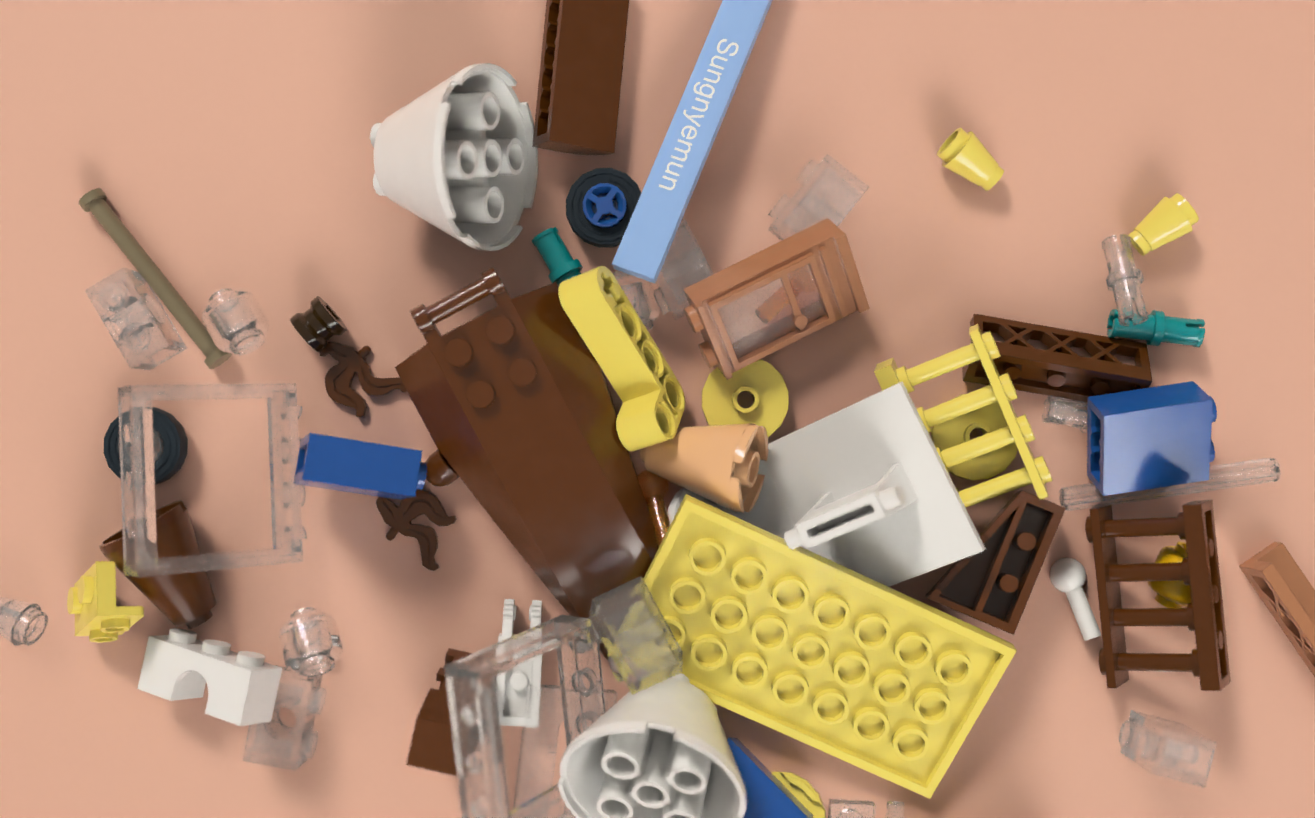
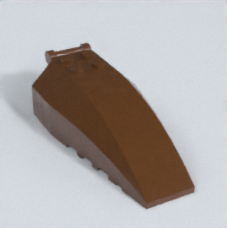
M492 267L482 272L483 278L428 307L422 304L410 311L427 344L396 366L395 369L436 447L541 581L604 657L609 660L611 657L607 656L608 648L660 546V541L630 451L622 445L616 430L617 413L603 371L565 313L559 299V286L555 282L511 299L499 274ZM491 294L493 295L498 304L497 307L441 335L436 323Z

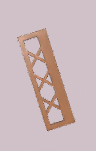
M1273 542L1239 565V567L1315 677V590L1284 544Z

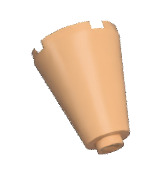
M754 423L678 427L673 439L640 449L641 461L645 462L647 471L734 512H750L758 500L765 475L758 474L760 460L767 461L768 435L765 427L755 425Z

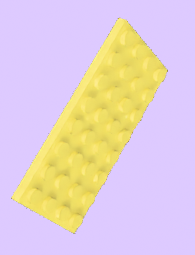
M686 494L608 648L607 656L656 678H664L665 674L669 672L684 674L690 680V684L702 690L713 703L930 799L1017 651L1013 643L801 546L790 549L783 538Z

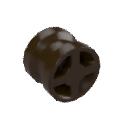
M319 296L311 301L310 309L305 313H296L290 318L297 332L317 352H321L327 347V340L333 335L340 336L347 331L340 317Z

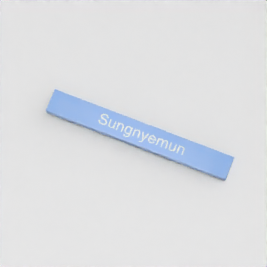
M722 0L613 259L612 266L614 269L654 284L656 283L773 0Z

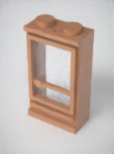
M828 218L683 289L690 305L683 309L685 316L695 333L700 331L704 342L698 344L700 352L708 367L711 369L717 366L726 380L733 377L732 373L856 311L862 313L870 309L847 236Z

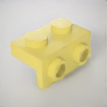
M96 561L74 584V587L69 588L67 609L69 614H75V636H89L90 642L103 643L118 640V635H122L125 631L130 630V627L144 616L143 606H116V566L114 561Z

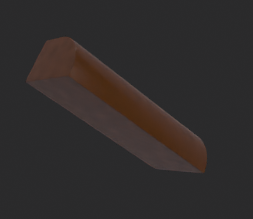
M547 0L532 147L580 155H608L615 152L629 0Z

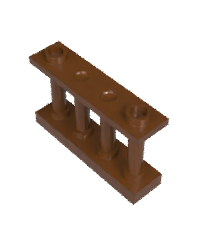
M1212 500L1188 502L1182 505L1183 512H1179L1177 517L1113 520L1112 505H1101L1089 509L1090 516L1086 519L1085 530L1088 541L1093 543L1103 640V648L1099 652V668L1101 674L1106 675L1107 688H1118L1128 681V671L1192 672L1194 677L1200 678L1201 691H1221L1231 682ZM1179 535L1181 540H1186L1187 558H1183L1182 562L1117 563L1115 537ZM1183 581L1185 585H1190L1192 603H1188L1187 608H1122L1119 582ZM1124 626H1188L1190 631H1195L1196 649H1193L1191 654L1126 653Z

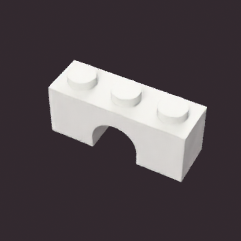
M174 628L170 629L169 635L148 637L137 689L169 701L203 697L207 683L208 701L205 714L238 726L271 722L282 668L266 663L265 655L251 651H239L236 653L230 651L231 644L219 640L200 641L196 639V632L186 629Z

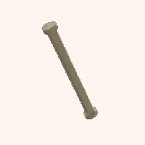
M96 188L86 193L79 200V205L85 212L91 211L207 357L204 362L209 369H214L224 363L232 355L230 350L226 346L220 347L222 350L216 347L214 342H218L106 203L107 196L103 190Z

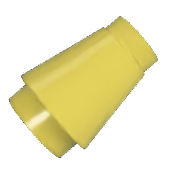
M962 128L956 129L937 152V156L943 160V167L981 186L986 191L990 190L1004 174V170L998 166V163L972 131L967 133Z
M1176 193L1171 198L1163 197L1127 237L1133 247L1144 256L1148 252L1192 232V225L1199 221V217L1190 203L1182 195Z

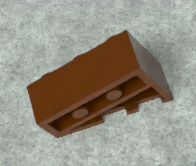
M1023 490L1016 492L979 534L986 549L983 552L954 562L925 595L926 598L1014 635L1066 508L1045 499L1039 500L1038 496Z
M451 648L448 649L444 668H439L436 676V681H440L439 690L430 688L416 718L406 765L463 777L470 764H478L480 754L484 753L486 743L489 744L494 726V717L489 716L488 712L496 680V658Z

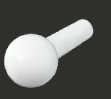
M1073 558L1059 559L1052 565L1050 570V580L1053 586L1059 591L1065 592L1084 641L1101 636L1082 588L1086 580V571L1083 565Z

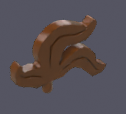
M328 342L327 347L320 352V356L325 357L327 354H330L335 360L339 361V364L333 366L325 376L326 391L333 401L355 408L357 417L365 415L367 406L366 400L351 388L356 372L358 373L362 389L369 395H386L394 389L407 392L400 377L378 378L372 374L370 365L364 360L371 352L369 346H364L357 352L353 347L337 342Z
M416 490L415 497L402 499L399 507L389 498L378 497L376 500L377 508L382 515L383 521L391 526L386 534V538L391 541L398 532L404 536L416 538L421 549L422 566L432 571L438 569L439 565L435 563L434 558L438 549L436 531L430 526L411 524V521L419 515L425 514L436 525L448 526L455 523L457 520L456 516H447L436 495L425 490Z

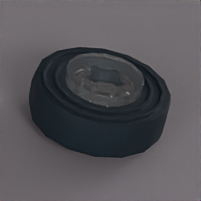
M136 407L121 413L109 425L104 437L103 453L109 468L120 479L133 485L151 486L169 480L181 469L187 456L188 439L183 426L172 414L156 407ZM138 447H141V448H142V451H143L145 454L142 455V452L140 451V449H139Z

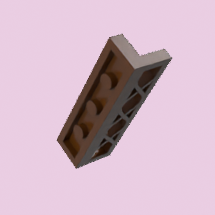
M973 314L970 327L978 324L982 334L983 331H991L1006 340L1004 342L995 341L1001 357L993 359L1000 376L1006 373L1009 374L1015 390L1087 402V397L1149 388L1152 383L1147 343L980 314ZM1027 340L1041 341L1049 349H1036ZM1070 348H1083L1088 353H1090L1092 357L1088 358L1078 356ZM1113 355L1134 357L1135 366L1123 364ZM981 360L963 366V381L990 385Z

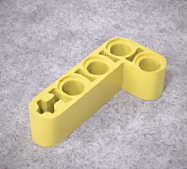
M599 266L562 281L559 284L558 292L565 313L623 402L616 419V430L622 445L632 452L673 439L685 409L683 389L615 276L607 267Z

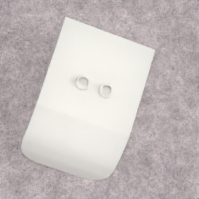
M903 381L768 443L767 461L760 460L758 474L765 475L758 500L750 512H734L682 488L675 493L667 513L666 526L668 529L687 494L783 538L790 549L801 546L888 587L983 552L986 549Z

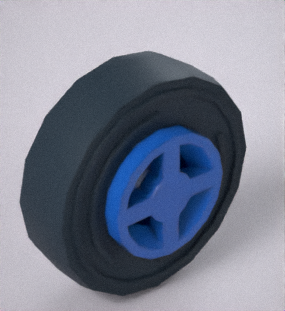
M596 168L582 174L571 186L566 199V216L573 232L585 243L598 248L620 245L640 198L641 191L638 184L626 173L613 168Z

